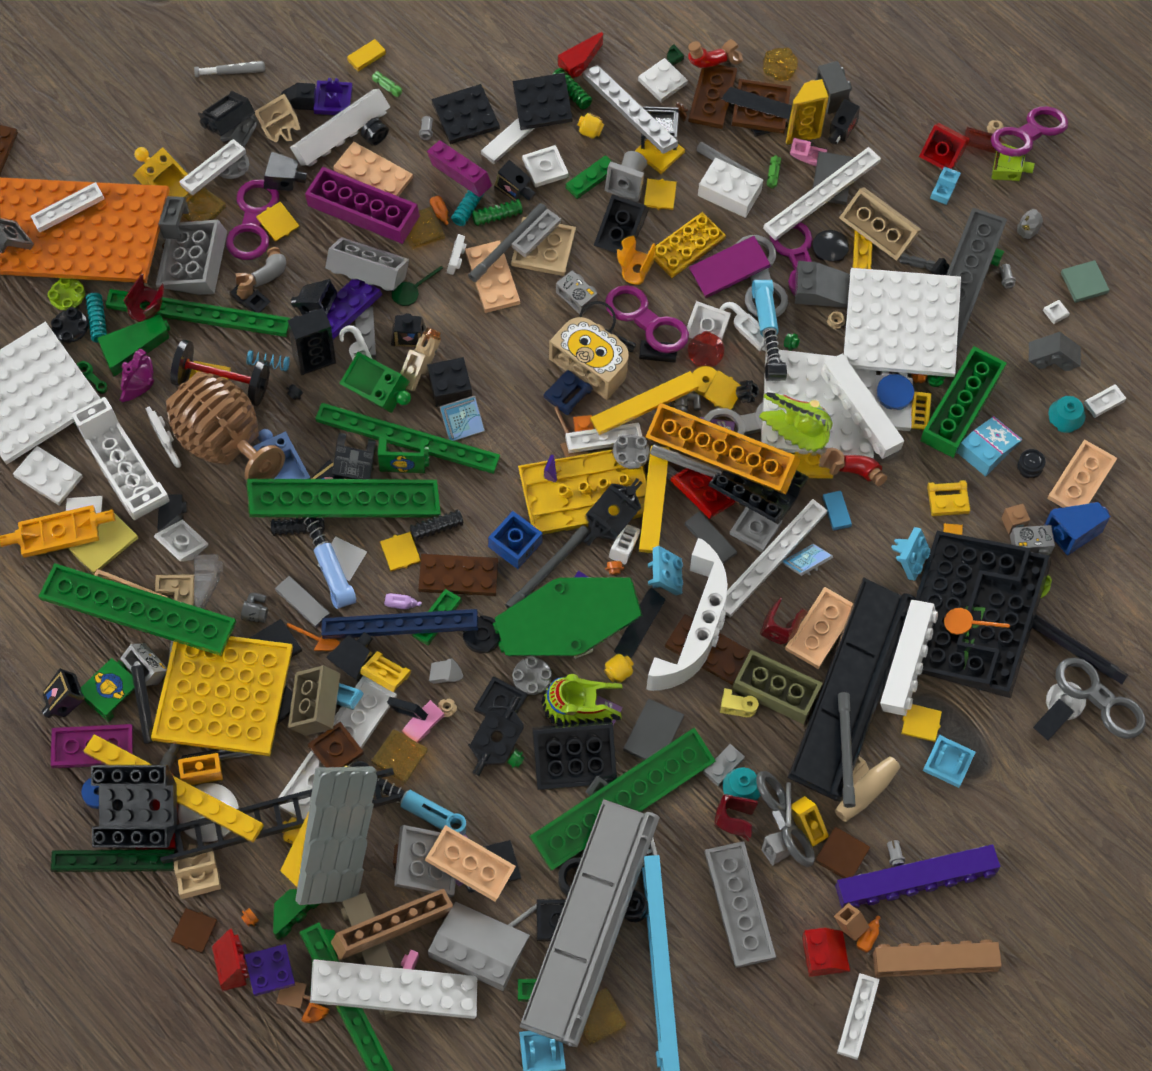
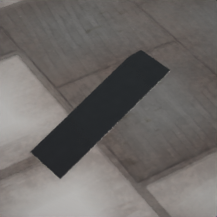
M730 87L721 98L732 104L790 120L792 105L733 87Z
M653 588L647 591L640 603L643 616L628 625L614 650L616 654H621L624 657L628 655L630 659L632 658L666 599Z

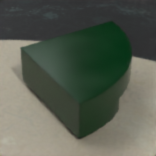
M675 44L669 48L667 53V61L672 66L684 60V55Z

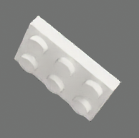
M38 446L33 449L13 473L16 479L59 506L83 478L81 473Z

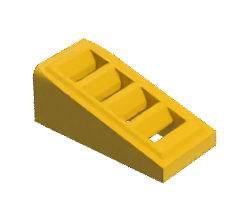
M914 392L911 408V429L924 430L930 420L931 393ZM916 400L925 401V404L916 403ZM916 407L925 408V411H924V410H916ZM915 414H924L925 417H916ZM915 420L924 421V425L914 424Z

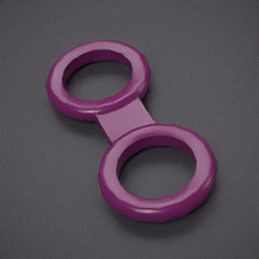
M1047 106L1037 107L1028 113L1027 124L1020 128L1003 127L997 129L992 134L991 143L1003 155L1020 157L1032 150L1033 141L1042 135L1056 136L1063 133L1068 128L1069 122L1066 115L1056 108ZM1042 114L1052 115L1061 124L1054 128H1047L1039 125L1034 118ZM1004 135H1014L1021 138L1025 145L1018 149L1008 148L999 142V138Z
M262 179L246 182L237 192V204L245 214L242 224L235 226L228 233L226 247L231 255L241 260L256 259L264 254L269 246V237L261 227L262 224L256 216L266 211L267 207H272L279 202L278 190L266 189L271 193L272 198L263 207H251L244 201V196L249 190L264 187V180ZM250 231L258 234L262 240L260 246L251 252L240 251L233 244L237 235Z
M802 222L793 227L801 231L805 237V243L797 249L785 248L779 243L778 239L775 241L770 236V241L773 243L776 252L790 258L794 270L789 276L788 283L789 289L794 296L798 261L812 262L808 253L813 241L812 234L809 228Z
M624 285L612 289L606 296L605 303L612 307L616 319L627 322L634 321L635 324L645 331L647 343L653 349L663 353H673L683 349L687 344L689 332L685 324L674 317H658L648 309L649 302L647 296L642 290L635 286ZM620 294H632L640 300L641 306L635 312L623 313L614 307L613 300ZM606 307L609 314L613 317L610 309ZM661 325H671L680 331L681 338L675 344L665 345L659 343L654 338L653 331Z

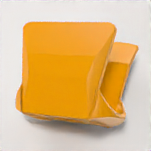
M630 236L622 240L623 249H617V258L621 265L623 279L628 283L640 285L644 283L654 263L655 244H652L648 254L635 250V237ZM635 265L641 266L640 273L633 271Z

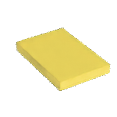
M116 514L114 522L99 524V541L68 548L93 574H95L97 569L101 570L138 539V535Z

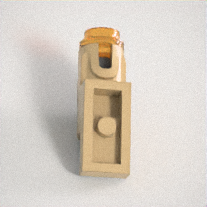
M427 327L422 337L419 338L415 350L409 349L400 372L410 381L406 389L415 391L421 374L427 375V364H431L441 341V332Z

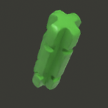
M379 71L372 75L373 81L379 83L387 91L392 92L391 94L399 97L402 94V88L398 85L395 86L393 81L383 76Z
M777 155L771 157L767 187L772 189L777 187L781 157Z

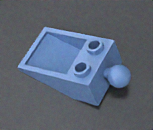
M262 429L259 432L258 440L261 443L253 446L255 450L258 451L265 446L275 445L285 454L284 465L274 479H311L286 431L274 437L268 429Z

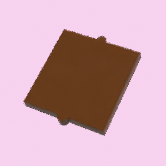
M185 908L171 942L184 946L186 950L192 949L203 954L217 919L206 916L203 912L198 913Z

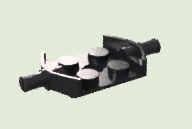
M636 478L631 486L628 487L612 483L586 513L585 519L589 526L590 534L583 542L587 543V546H590L596 538L614 541L638 511H640L641 505L635 494L636 490L643 484L639 479ZM616 506L619 514L611 515L608 511L609 507Z
M513 695L507 707H488L489 710L471 744H468L478 759V763L472 771L473 774L480 777L485 766L504 765L525 727L516 714V707L521 700L519 697ZM495 732H501L503 738L499 742H494L492 735Z

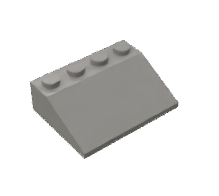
M219 220L180 222L181 239L165 240L156 287H160L163 283L164 289L197 295L214 294L227 230Z
M455 902L436 933L428 950V956L435 961L466 975L475 976L477 980L504 991L530 935Z

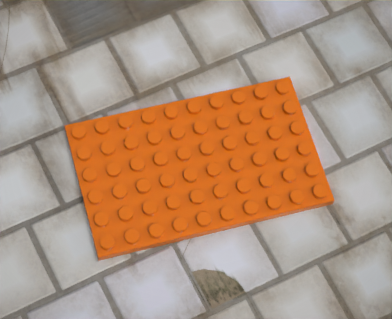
M0 177V218L16 221L34 243L31 250L8 246L4 253H0V275L136 282L139 276L144 274V283H147L160 232L158 223L166 198L169 196V187L96 182L105 198L104 200L39 233L31 215L95 182Z

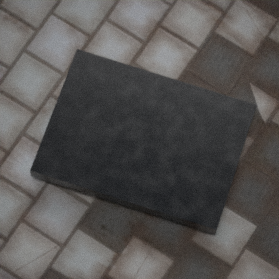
M937 531L916 595L917 601L933 603L935 610L938 612L937 622L932 625V639L927 642V656L922 659L923 669L921 674L1011 698L1051 565L1050 555L1031 552V549L1027 547ZM966 606H968L967 610L971 613L973 620L1009 624L1010 627L979 625L978 628L971 627L969 636H966L967 632L956 635L946 629L944 618L950 610L955 608L966 609ZM975 607H985L982 620L981 611H974ZM965 651L968 652V660L966 666L964 659Z

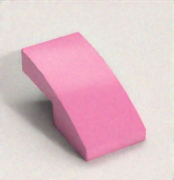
M793 138L790 155L805 163L816 166L819 151L827 152V150L810 146V141Z
M431 700L422 708L428 714L426 720L412 718L402 730L415 745L429 734L430 729L444 717V713Z

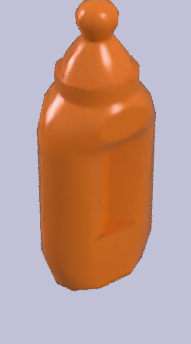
M440 196L432 197L430 205L435 216L444 222L445 225H448L449 211Z
M877 915L876 919L870 921L868 924L870 928L859 937L856 945L858 949L867 953L872 949L879 935L880 916Z

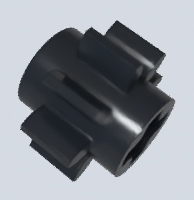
M753 380L740 381L741 386L736 388L738 399L742 400V403L755 402L754 397L759 395L757 384L753 383Z

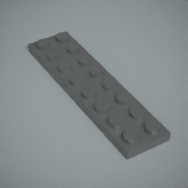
M972 208L946 275L961 277L957 350L1007 222V219L976 208Z

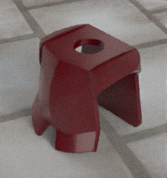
M141 274L123 300L127 306L129 316L135 321L141 322L152 318L159 312L164 294V284H161L158 291L144 286V274ZM142 302H149L150 305L145 310L140 308Z
M782 597L768 611L760 631L761 636L780 645L787 643L796 635L801 620L808 614L805 609H802L796 614L795 619L787 623L786 628L780 627L775 623L774 616Z
M724 794L717 808L715 827L730 834L741 836L749 842L750 840L747 837H752V824L742 819L729 817L726 809H733L752 815L758 802L748 798Z

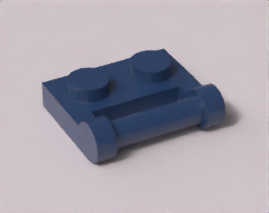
M567 370L544 393L543 398L552 405L557 406L564 414L569 415L584 396L593 391V388L589 383L582 381L571 371ZM577 388L581 389L567 404L563 403Z

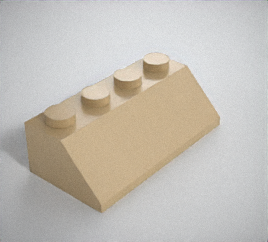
M865 187L858 190L839 217L896 261L908 249L921 231L919 227Z

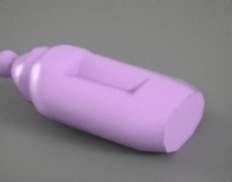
M390 593L386 594L385 606L391 608L409 609L422 605L421 602H417L408 595Z

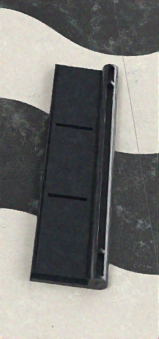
M866 578L862 579L787 778L834 801H843V768L838 694L841 692L850 694L852 766L854 771L892 666L911 600H916L914 596L907 593L899 595Z

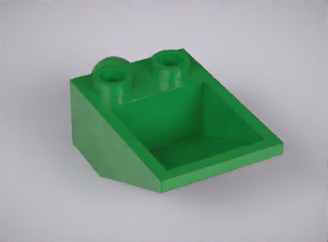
M357 352L339 383L389 413L393 412L397 403L407 405L411 401L410 393L405 391L410 382L407 378L360 352Z

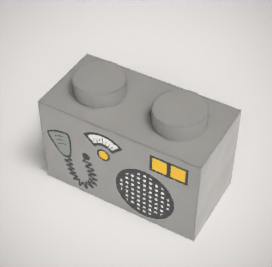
M573 270L556 283V293L579 314L585 305L597 301L596 289L593 286H589L580 274H576ZM593 305L587 307V308L585 309V311L583 312V314H584L587 310H589Z
M1051 525L1014 527L1010 534L1011 545L1030 548L1031 552L1049 555L1055 547Z
M146 643L131 644L120 658L130 671L133 666H143L146 686L158 685L166 675L167 667Z

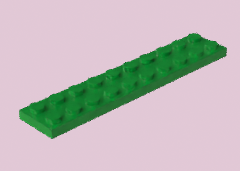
M247 479L249 517H438L441 515L437 480Z
M54 563L38 596L42 601L222 656L236 624L235 618Z
M692 728L531 834L529 838L551 871L585 849L603 799L641 812L716 762L696 729Z

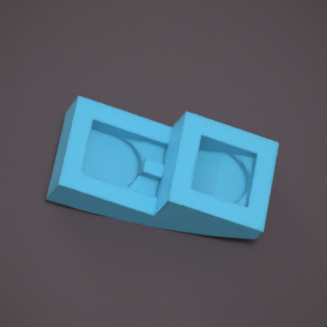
M944 167L930 199L947 205L961 173Z

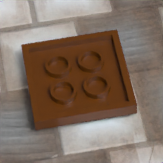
M739 79L737 89L789 104L791 86ZM735 104L731 126L784 134L785 118Z

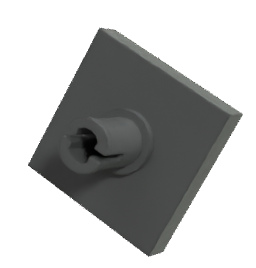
M0 218V253H4L8 246L31 250L34 243L16 221Z

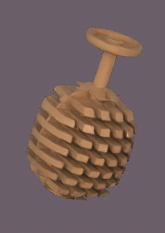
M197 372L186 383H182L178 390L166 400L169 424L174 436L191 454L205 461L228 465L235 457L243 453L249 459L245 468L246 480L274 479L281 471L285 462V454L279 447L269 445L257 451L250 445L259 436L256 413L248 396L233 382L218 375Z

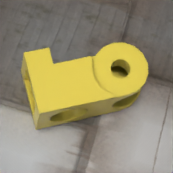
M724 688L720 713L752 717L756 714L759 703L753 696L741 697L732 695L731 689Z

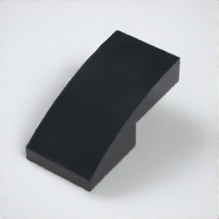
M239 285L230 292V295L252 312L260 313L271 302L261 292L254 289L251 296L247 299H241L237 295Z

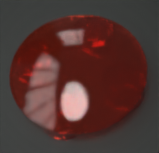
M709 331L696 335L688 345L689 358L699 367H713L717 365L725 353L722 340Z

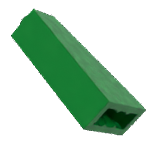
M161 314L98 337L100 348L113 377L123 371L121 366L124 362L129 363L132 361L136 351L142 349L148 354L169 339L168 331L170 326L167 320L163 321Z

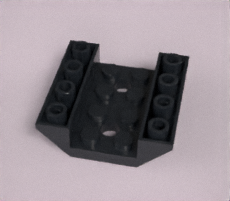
M725 470L722 474L717 473L708 486L772 522L779 524L796 502L809 477L796 470L786 495Z
M91 765V786H99V826L92 827V847L168 848L177 827V784L168 765ZM118 799L123 802L122 810H118L116 807ZM155 799L160 802L159 810H155L153 807Z

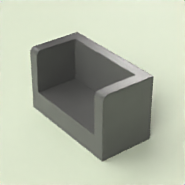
M167 196L158 223L164 239H181L179 223L182 214H189L185 197Z

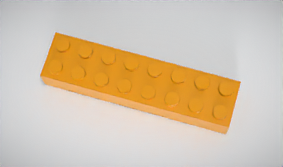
M663 403L659 404L646 434V438L654 443L785 495L801 460L796 455Z

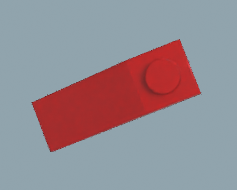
M600 32L559 54V68H563L572 78L580 76L603 45V33Z

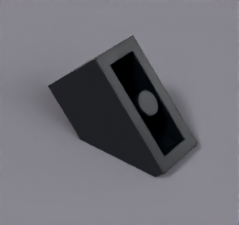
M296 83L281 92V95H286L293 109L314 111L315 84Z
M182 494L168 495L169 502L158 508V532L182 519L184 520V513H187L188 505L187 501L184 502Z

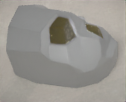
M1036 209L1027 211L1018 224L1017 233L1023 238L1031 239L1041 229L1043 223L1042 215Z

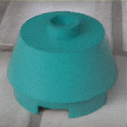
M1064 396L1054 401L1048 411L1050 423L1063 433H1071L1079 429L1085 422L1086 416L1083 404L1074 396Z
M745 767L731 770L723 780L724 794L757 801L761 795L756 783L757 774Z

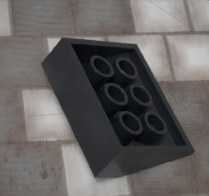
M612 721L532 727L537 790L590 786L596 776H599L608 784L617 778Z

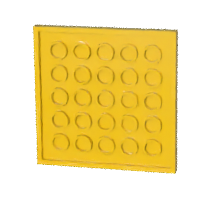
M230 636L223 654L220 656L173 641L151 735L152 741L270 756L293 645Z

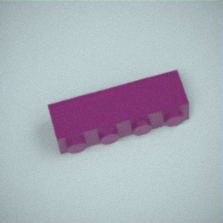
M439 140L427 151L434 167L478 197L483 195L492 186L487 171Z

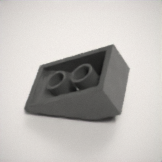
M798 261L795 279V304L847 308L850 274L817 262Z

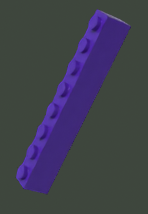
M992 844L837 880L835 888L841 908L849 903L857 909L862 904L875 905L880 902L879 900L883 899L892 901L898 899L900 895L913 896L922 890L931 892L938 889L939 886L952 887L961 881L970 883L982 876L984 878H991L1000 869V864Z

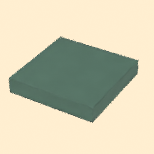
M1095 260L1062 269L1061 275L1075 303L1109 293V288Z

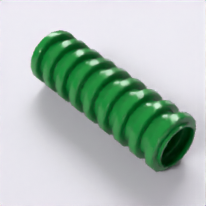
M563 68L555 70L553 74L565 73L569 98L581 110L588 108L592 103V98L585 93L581 86H578V83Z
M516 199L515 202L511 200L510 203L505 202V204L500 203L499 206H489V209L486 207L483 210L478 209V212L474 210L472 217L474 224L479 226V224L484 225L485 222L488 224L490 221L495 222L496 219L500 221L501 218L506 219V217L511 218L512 215H522L523 208L521 201Z

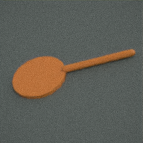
M963 608L950 610L944 618L946 629L956 635L968 632L973 624L1010 627L1009 624L975 621L971 613Z

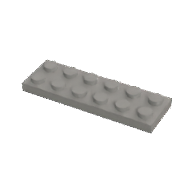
M745 842L706 849L705 856L735 968L774 960L776 955Z

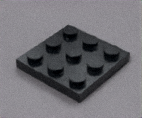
M565 73L512 81L520 130L573 122Z
M481 84L432 99V105L450 145L500 129L499 122Z

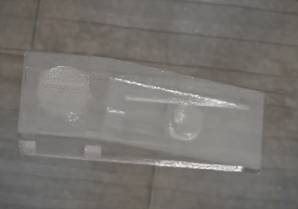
M218 554L194 555V597L196 607L205 609L220 581V573H223V561H219Z

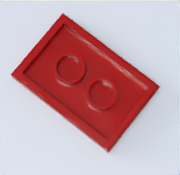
M689 468L675 474L670 480L709 519L735 503V500L708 486L713 479L712 477Z

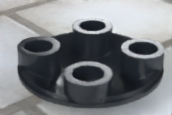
M825 230L814 238L813 249L816 257L820 260L842 261L848 253L849 242L842 233L835 230Z
M74 307L59 313L51 320L53 333L58 340L66 343L81 339L86 334L89 326L85 314Z

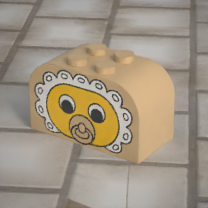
M583 317L573 318L549 341V360L563 370L571 371L582 381L589 383L593 391L604 399L608 400L625 381L628 367V349L616 335L608 333L602 325Z

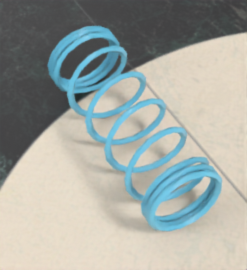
M248 351L247 365L251 364L253 366L256 361H259V352L254 364H252L253 351ZM273 354V355H272L271 362H270V365H271V363H272V366H273V368H274V363H273L274 354ZM280 356L276 368L280 364V369L282 371H287L289 368L290 358L285 357L282 369Z

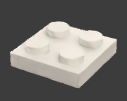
M665 58L638 76V81L661 103L687 85L688 82Z
M556 145L522 155V160L535 188L567 178L569 175Z

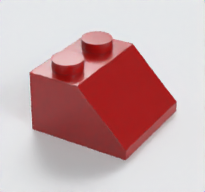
M941 123L935 124L919 157L941 169L947 167L953 170L963 155L970 138Z
M830 928L804 930L802 940L809 977L850 972L843 931Z

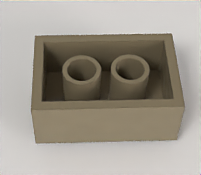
M322 665L295 673L288 724L289 729L304 736L333 729L340 680L339 672Z

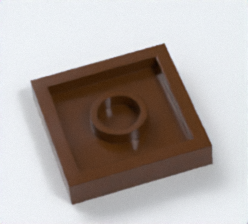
M341 721L334 725L333 729L327 730L308 743L309 749L323 767L348 766L364 755V751Z
M835 827L815 862L843 879L853 877L867 855L870 846Z

